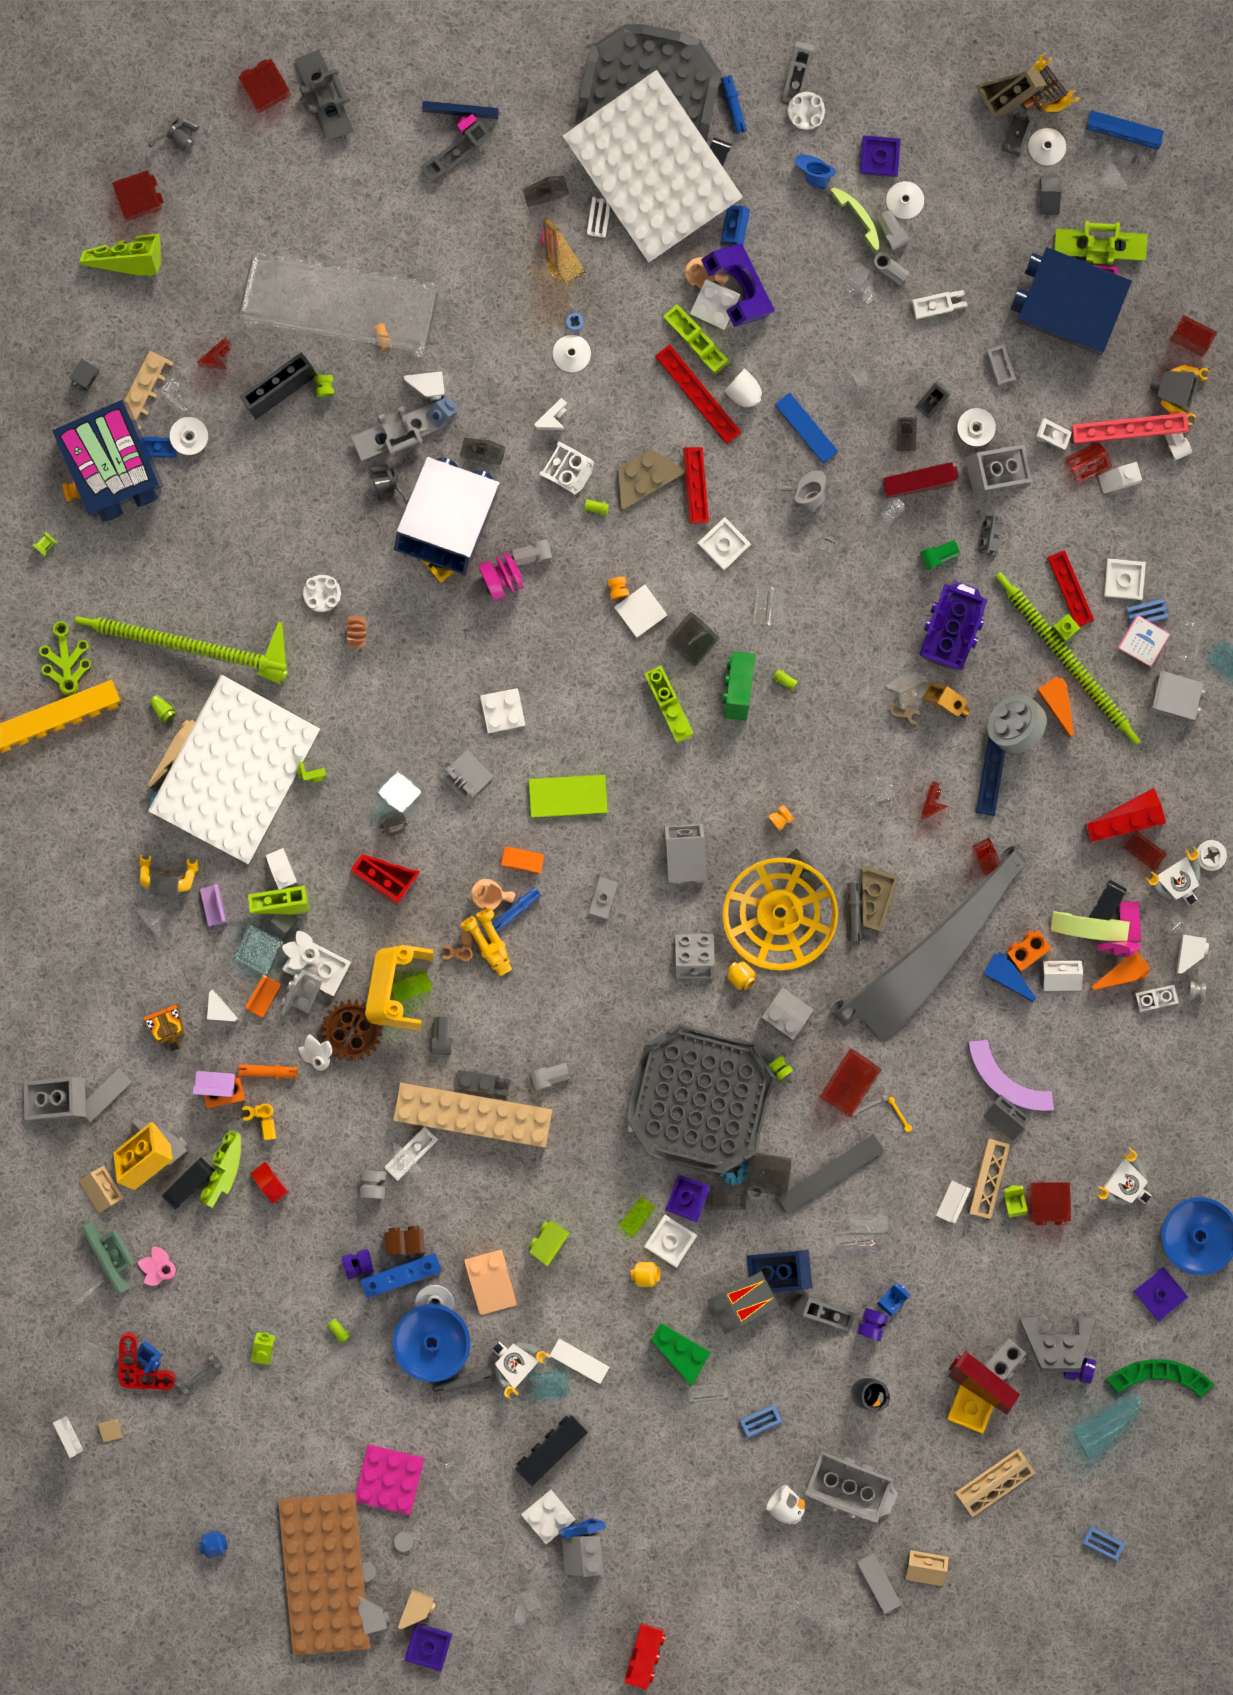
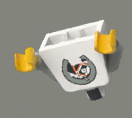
M1193 847L1194 851L1191 854L1186 849L1185 854L1187 857L1162 873L1156 875L1151 872L1153 875L1152 879L1144 878L1157 895L1168 900L1173 899L1174 901L1183 897L1188 906L1198 900L1192 892L1194 888L1199 886L1198 882L1200 881L1199 852L1195 847Z
M1128 1148L1130 1150L1128 1156L1124 1153L1122 1154L1125 1159L1104 1187L1098 1186L1101 1189V1193L1099 1195L1094 1194L1095 1197L1105 1200L1112 1205L1132 1204L1136 1198L1144 1204L1147 1203L1151 1197V1194L1143 1189L1147 1184V1174L1143 1163L1139 1160L1137 1153L1133 1149Z
M499 1341L492 1349L500 1357L495 1363L494 1371L497 1382L504 1391L505 1396L510 1401L512 1400L510 1398L512 1392L518 1396V1392L515 1390L516 1386L538 1362L545 1365L543 1357L547 1356L550 1358V1355L541 1351L533 1344L513 1343L507 1349Z

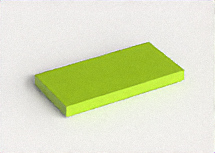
M605 775L529 779L531 818L608 813Z

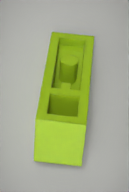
M278 621L265 656L270 661L287 664L284 627ZM267 668L259 670L257 675L280 685L281 681L285 682L289 671L286 670L284 672Z
M305 886L248 894L250 914L293 915L310 912L309 896Z

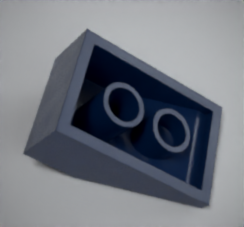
M809 1249L747 1255L749 1277L762 1271L772 1292L813 1288Z

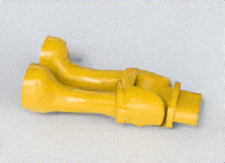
M488 908L476 913V917L491 941L490 944L484 938L474 916L464 920L460 927L463 931H469L473 935L481 950V956L491 965L492 970H496L498 976H502L511 971L512 968L509 964L510 959L507 956L505 943L501 941L492 925L491 919L494 917V911L492 908Z

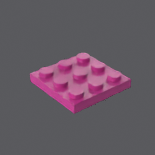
M368 1444L356 1491V1502L411 1515L424 1458Z

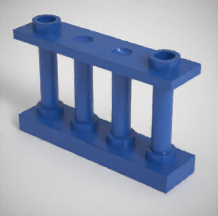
M436 1253L368 1276L360 1281L366 1298L437 1274L442 1270Z

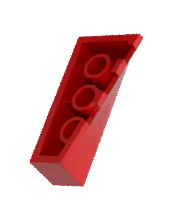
M1152 788L1085 824L1089 843L1164 825L1166 820L1155 788Z

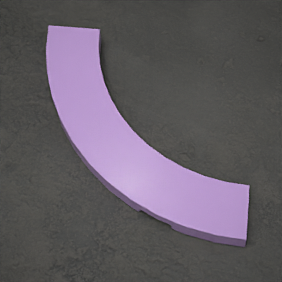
M988 1040L968 1042L972 1060L979 1074L999 1096L1002 1095L1009 1102L1024 1108L1042 1111L1054 1110L1052 1091H1036L1022 1087L1009 1079L1000 1070L992 1057Z

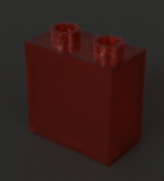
M272 59L262 60L257 64V67L243 71L240 74L241 76L238 77L258 114L291 96L289 88Z
M148 170L112 182L126 222L162 210L163 198L160 192H156L155 186H158L154 175L150 176Z
M1182 315L1169 340L1203 357L1217 332Z
M1070 1182L1030 1183L1031 1221L1035 1222V1225H1047V1221H1054L1055 1225H1066V1221H1071Z

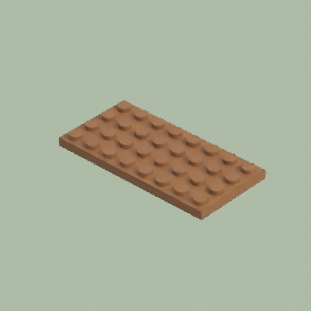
M356 1492L279 1499L293 1656L370 1649L369 1634H364L363 1620L358 1610L361 1602L359 1596L366 1599Z

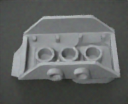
M821 1451L808 1482L805 1495L827 1504L826 1508L837 1512V1509L845 1511L844 1515L853 1519L858 1516L878 1523L880 1517L891 1513L898 1494L893 1486V1478L873 1471L874 1467L863 1463L862 1466L855 1464L856 1460L845 1456L844 1459Z

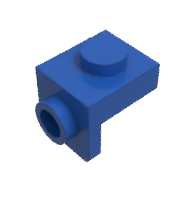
M895 1283L876 1304L891 1317L904 1301L910 1297V1294L905 1287Z
M144 1341L137 1350V1361L146 1367L143 1371L145 1374L151 1371L155 1372L161 1365L160 1359L163 1354Z

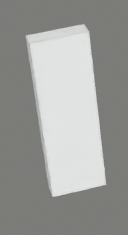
M424 1126L384 1168L398 1181L438 1139Z
M558 1339L550 1354L551 1357L601 1384L609 1369V1366L561 1339Z

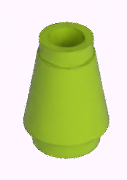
M158 695L149 701L159 720L165 724L176 716L175 708Z

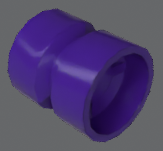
M368 1249L358 1251L356 1255L351 1253L341 1256L348 1280L359 1277L360 1273L363 1275L374 1273ZM358 1262L359 1267H354L353 1263Z
M865 1308L862 1316L864 1322L860 1323L857 1334L881 1341L884 1332L882 1327L886 1326L889 1315Z
M1085 1357L1080 1372H1064L1063 1378L1069 1380L1078 1378L1082 1383L1091 1384L1096 1360Z

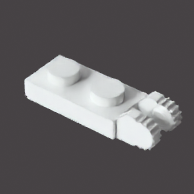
M964 290L951 293L945 292L912 300L916 320L967 307V302L952 304L951 298H959L965 295Z

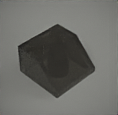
M690 611L666 640V644L696 667L718 641L719 637Z
M760 1153L753 1155L748 1191L786 1196L790 1178L791 1158Z

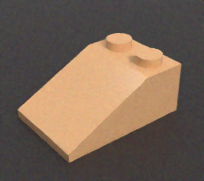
M502 1249L464 1260L480 1315L517 1305Z

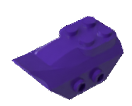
M957 581L953 585L944 584L938 603L934 602L930 613H933L932 619L926 622L924 630L927 633L919 655L943 667L962 670L970 649L975 648L978 637H975L977 630L981 631L985 620L982 619L988 599L981 597L977 588Z

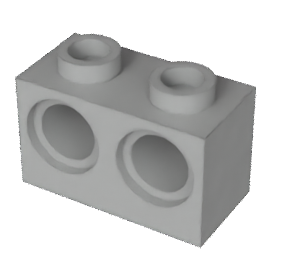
M1007 1337L984 1366L1007 1382L1014 1374L1012 1370L1016 1365L1020 1367L1026 1360L1024 1356L1027 1353ZM1016 1349L1017 1357L1009 1359L1007 1357L1008 1350ZM999 1363H1002L1005 1367L1002 1374L995 1372V1366Z

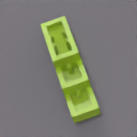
M678 304L663 316L667 323L715 375L730 363Z

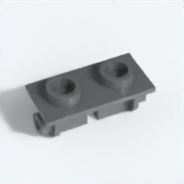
M995 515L985 517L982 523L983 534L979 541V554L988 553L990 556H995L998 553L1000 539L994 538V535H1001L1002 518Z

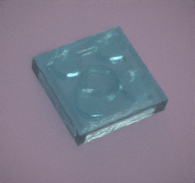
M249 924L234 959L268 976L284 941L253 924Z

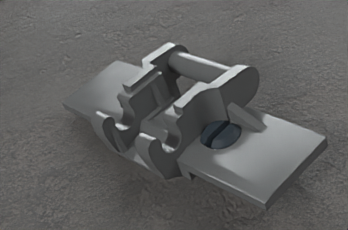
M319 49L295 59L306 85V88L304 86L299 88L300 92L305 97L309 113L312 115L318 114L328 140L332 141L354 132L343 107L344 104L350 101V98L345 94L338 77V70L328 71ZM315 74L321 75L320 79L312 81V77ZM332 80L339 99H332L326 82Z

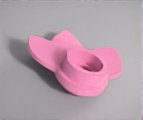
M159 1247L152 1248V1257L144 1258L138 1262L141 1270L147 1274L144 1283L151 1286L158 1285L162 1280L171 1279L176 1272L174 1264L169 1261L167 1252ZM164 1267L170 1269L168 1274L163 1273Z

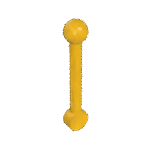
M889 1097L887 1099V1102L893 1106L900 1120L904 1124V1130L906 1132H910L912 1130V1126L907 1124L906 1120L904 1119L903 1115L901 1114V1112L895 1104L894 1097Z

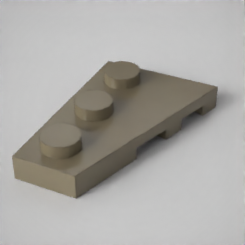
M862 865L863 926L881 932L899 877Z

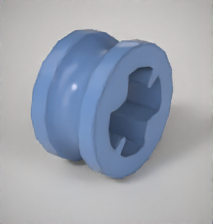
M578 313L570 314L566 320L567 327L572 331L580 330L583 326L582 316ZM575 317L579 318L578 322L580 323V325H575V327L571 326L572 322L570 321V319H575Z

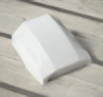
M558 442L557 449L545 469L540 472V475L575 495L583 489L592 474L594 461L573 448Z

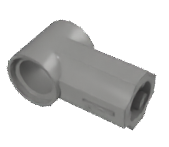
M892 210L885 211L877 216L876 219L885 233V239L890 243L892 251L909 242L903 227H900Z
M887 253L877 254L872 261V266L876 271L881 272L898 286L902 284L910 273L892 260ZM878 258L885 259V267H881L877 264Z
M548 540L537 541L530 546L512 550L517 566L532 562L539 563L544 559L551 560L553 558Z
M566 1063L530 1072L535 1091L571 1078Z

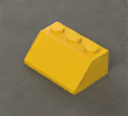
M150 1122L113 1152L117 1183L136 1190L173 1160L170 1143L153 1122Z

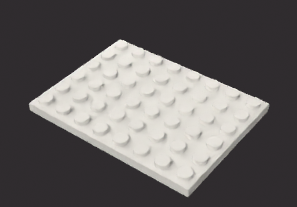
M658 70L563 135L648 262L743 198Z
M220 675L148 811L249 864L298 772L299 762L304 761L320 728L229 678Z

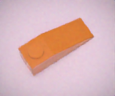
M1056 676L1037 689V692L1068 737H1071L1074 734L1069 695L1066 689L1068 686L1063 678L1059 679Z
M1134 951L1135 955L1126 957L1090 988L1091 990H1096L1137 979L1141 981L1149 975L1147 971L1150 969V966L1137 951Z

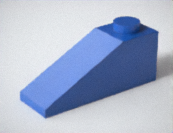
M1000 952L998 955L994 953L983 975L1034 1002L1036 997L1012 962L1008 961L1009 957Z

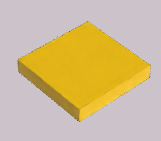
M960 1385L947 1420L983 1434L994 1406Z

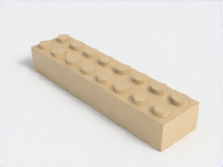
M400 1083L393 1121L546 1148L553 1110Z

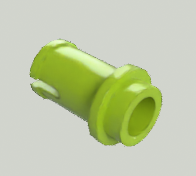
M586 499L584 511L599 513L600 516L607 515L609 504L606 501L602 503Z
M779 669L772 678L775 680V683L779 682L790 689V691L793 690L798 680L784 673V670L781 671Z
M336 1318L326 1326L336 1336L337 1342L344 1343L350 1337L349 1331H346Z

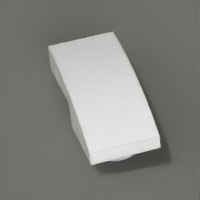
M1175 984L1135 993L1140 1012L1179 1003Z

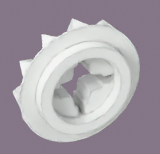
M1205 841L1197 849L1201 868L1214 871L1220 869L1226 862V849L1218 841ZM1209 850H1211L1212 853L1219 852V854H1217L1214 857V863L1213 861H1211V859H1204V857L1208 855Z

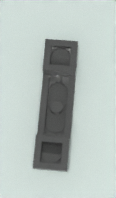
M479 120L467 129L464 135L440 154L432 157L420 168L429 180L434 182L470 156L491 134Z

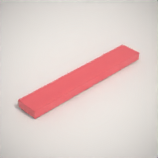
M1187 413L1072 425L1074 444L1189 433Z

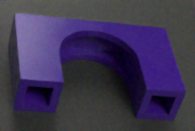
M742 243L712 251L701 259L709 276L720 273L730 274L740 283L743 289L744 301L738 302L726 310L734 328L762 320L775 311Z

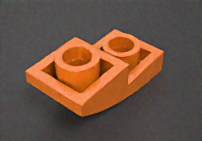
M504 847L500 866L540 874L544 855L527 850Z

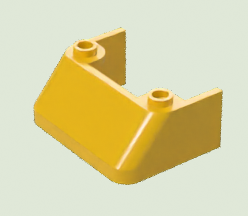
M401 945L377 951L365 1011L366 1019L370 1023L421 1031L422 1020L403 1017L404 1010L402 1004L398 1001L390 1000L396 964L406 965L413 958L433 961L434 950Z

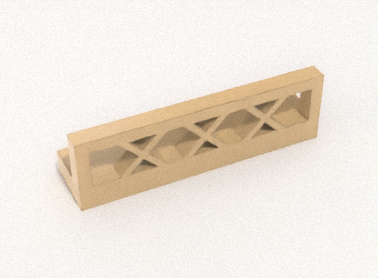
M987 1139L968 1213L991 1219L1010 1144ZM995 1145L1005 1147L1003 1155L996 1159L993 1154ZM996 1162L999 1167V1173L991 1178L988 1173L989 1167ZM991 1181L994 1186V1192L986 1196L983 1190L985 1184ZM984 1200L990 1206L988 1214L978 1212L980 1203Z
M1018 1448L955 1493L969 1514L974 1517L1033 1476L1035 1471ZM1026 1467L1028 1468V1471H1026L1023 1474H1019L1021 1470H1023ZM1011 1480L1006 1486L1003 1485L1005 1481ZM991 1491H995V1493L992 1496L987 1497L988 1493H990ZM975 1502H979V1504L976 1507H974L973 1509L970 1508L972 1504H974Z

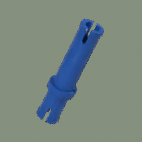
M732 75L722 77L720 80L725 92L724 99L728 103L735 133L745 132L747 128L737 97L739 93L735 90Z
M533 887L522 898L519 897L514 905L492 922L494 929L499 933L525 909L528 910L529 906L542 896L540 892Z

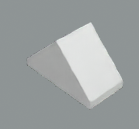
M211 990L209 992L207 1019L236 1022L238 1020L236 1015L217 993Z

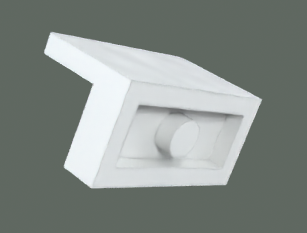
M1043 961L1044 991L1082 990V961Z
M951 1181L936 1216L955 1224L971 1189Z

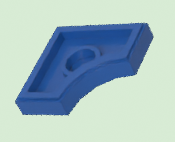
M591 1518L561 1528L558 1532L561 1538L566 1539L606 1529L604 1521Z

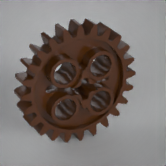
M348 999L347 1005L340 1001L341 1007L338 1008L336 1005H333L335 1011L328 1010L327 1012L330 1017H323L327 1024H321V1027L326 1029V1031L321 1032V1035L327 1036L323 1042H330L331 1047L334 1049L332 1055L338 1052V1059H341L344 1055L347 1062L350 1057H353L354 1062H356L357 1056L364 1060L363 1054L366 1053L368 1056H371L369 1050L376 1051L377 1049L374 1044L381 1043L377 1040V1037L383 1036V1034L378 1032V1030L383 1029V1026L370 1023L369 1030L362 1031L359 1028L360 1022L368 1021L365 1015V1002L360 1006L357 999L354 1004H351L350 999ZM344 1013H350L353 1016L350 1023L342 1021L341 1017ZM360 1015L355 1027L357 1033H353L348 1045L344 1046V1042L349 1034V1031L346 1030L347 1027L351 1028L356 1016ZM342 1030L345 1034L344 1039L336 1040L334 1038L335 1031ZM354 1038L361 1039L362 1046L360 1048L352 1047L351 1041Z

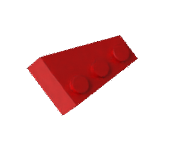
M361 854L351 868L350 874L395 906H398L418 878L420 871L404 868L400 865H394L384 860Z
M641 1622L624 1678L626 1684L646 1690L649 1683L652 1684L655 1672H652L654 1664L657 1665L660 1658V1653H657L659 1645L663 1646L666 1637L663 1634L662 1628Z

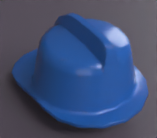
M803 154L795 158L796 166L804 171L805 180L809 185L824 190L827 188L830 177L836 174L835 168L817 157Z

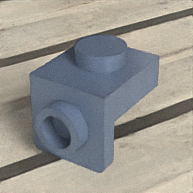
M447 396L436 402L426 413V416L439 428L446 420L455 416L460 410L454 401Z

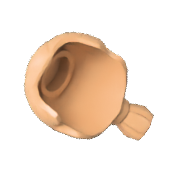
M703 257L695 258L687 264L685 268L687 280L691 285L695 284L700 289L706 278L722 286L729 279L724 274L709 276L701 261Z
M490 879L479 880L471 890L472 901L482 909H495L502 900L513 903L515 898L514 892H502L501 887Z

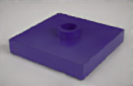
M863 135L860 174L898 177L901 138Z
M678 1174L665 1210L698 1222L711 1186Z
M1164 1267L1134 1290V1293L1157 1321H1160L1188 1298Z
M415 1623L404 1661L442 1672L453 1633Z

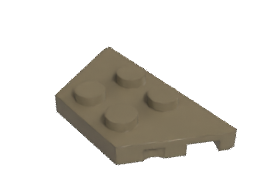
M652 449L618 468L621 509H627L684 475L685 470Z

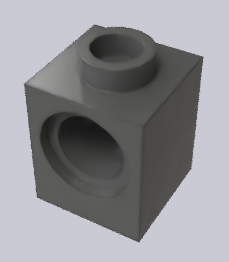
M81 358L69 378L73 381L72 385L81 391L83 388L88 391L100 371Z

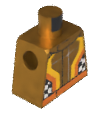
M931 682L922 698L952 716L966 718L970 713V708L966 706L967 700L945 685Z
M178 1004L143 1017L144 1022L159 1045L167 1042L170 1052L181 1049L178 1037L185 1035Z

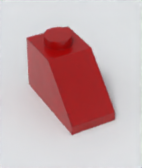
M266 1161L250 1173L272 1204L289 1192Z

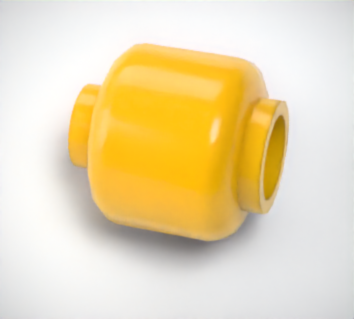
M735 962L728 968L727 979L736 989L748 990L755 983V971L747 963L740 962L737 964Z
M638 1262L635 1268L631 1270V1280L635 1281L638 1287H654L660 1281V1268L656 1267L653 1262Z

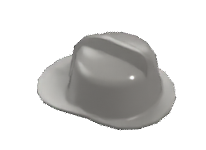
M812 471L805 475L798 484L795 501L815 512L817 507L825 501V474L821 471Z

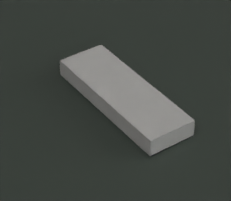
M120 1068L85 1100L86 1118L90 1122L132 1083L131 1079Z
M874 1553L857 1561L885 1614L902 1605Z

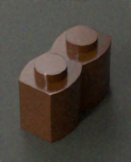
M409 1226L407 1231H400V1227L388 1228V1232H385L386 1256L424 1253L423 1229L419 1230V1226Z

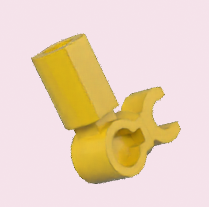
M270 1104L256 1105L255 1108L250 1106L242 1107V1110L250 1111V1116L244 1117L243 1120L249 1121L255 1116L257 1119H263L261 1121L263 1140L276 1139L274 1119H271L274 1109Z

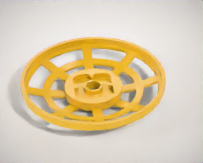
M772 858L753 864L737 876L726 893L722 915L727 938L733 948L743 958L758 967L781 971L804 966L823 953L835 934L838 922V907L830 884L812 866L791 858ZM772 863L796 865L792 874L774 873L768 875L764 868V865ZM804 868L814 874L823 883L826 890L815 893L807 882L799 878L802 869ZM756 869L760 879L751 884L745 894L735 892L734 890L738 883L747 874ZM788 879L789 881L785 889H774L770 880ZM763 883L767 893L761 899L751 897V893ZM795 884H800L810 895L799 899L792 892ZM830 897L832 907L830 927L819 923V900ZM730 899L741 901L740 920L742 924L733 929L730 927L728 916ZM812 902L815 910L813 920L803 916L802 907ZM746 904L757 907V917L749 921L746 920ZM781 907L786 912L783 916H777L774 913L775 910ZM800 923L810 927L805 935L798 940L796 939L793 931ZM760 924L767 931L764 941L757 937L750 928ZM815 930L826 934L824 940L815 950L803 956L800 945L809 940ZM745 931L753 942L761 946L758 957L747 952L737 942L735 936ZM786 934L789 940V944H771L774 935ZM792 949L797 959L791 963L784 964L765 961L768 950L786 951Z

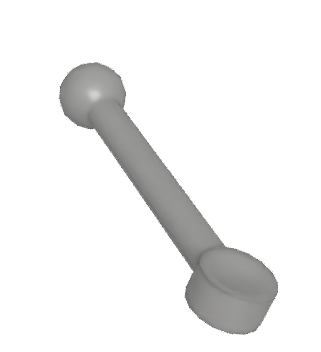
M884 1094L881 1098L858 1109L853 1108L851 1114L857 1116L859 1112L880 1102H886L888 1096Z

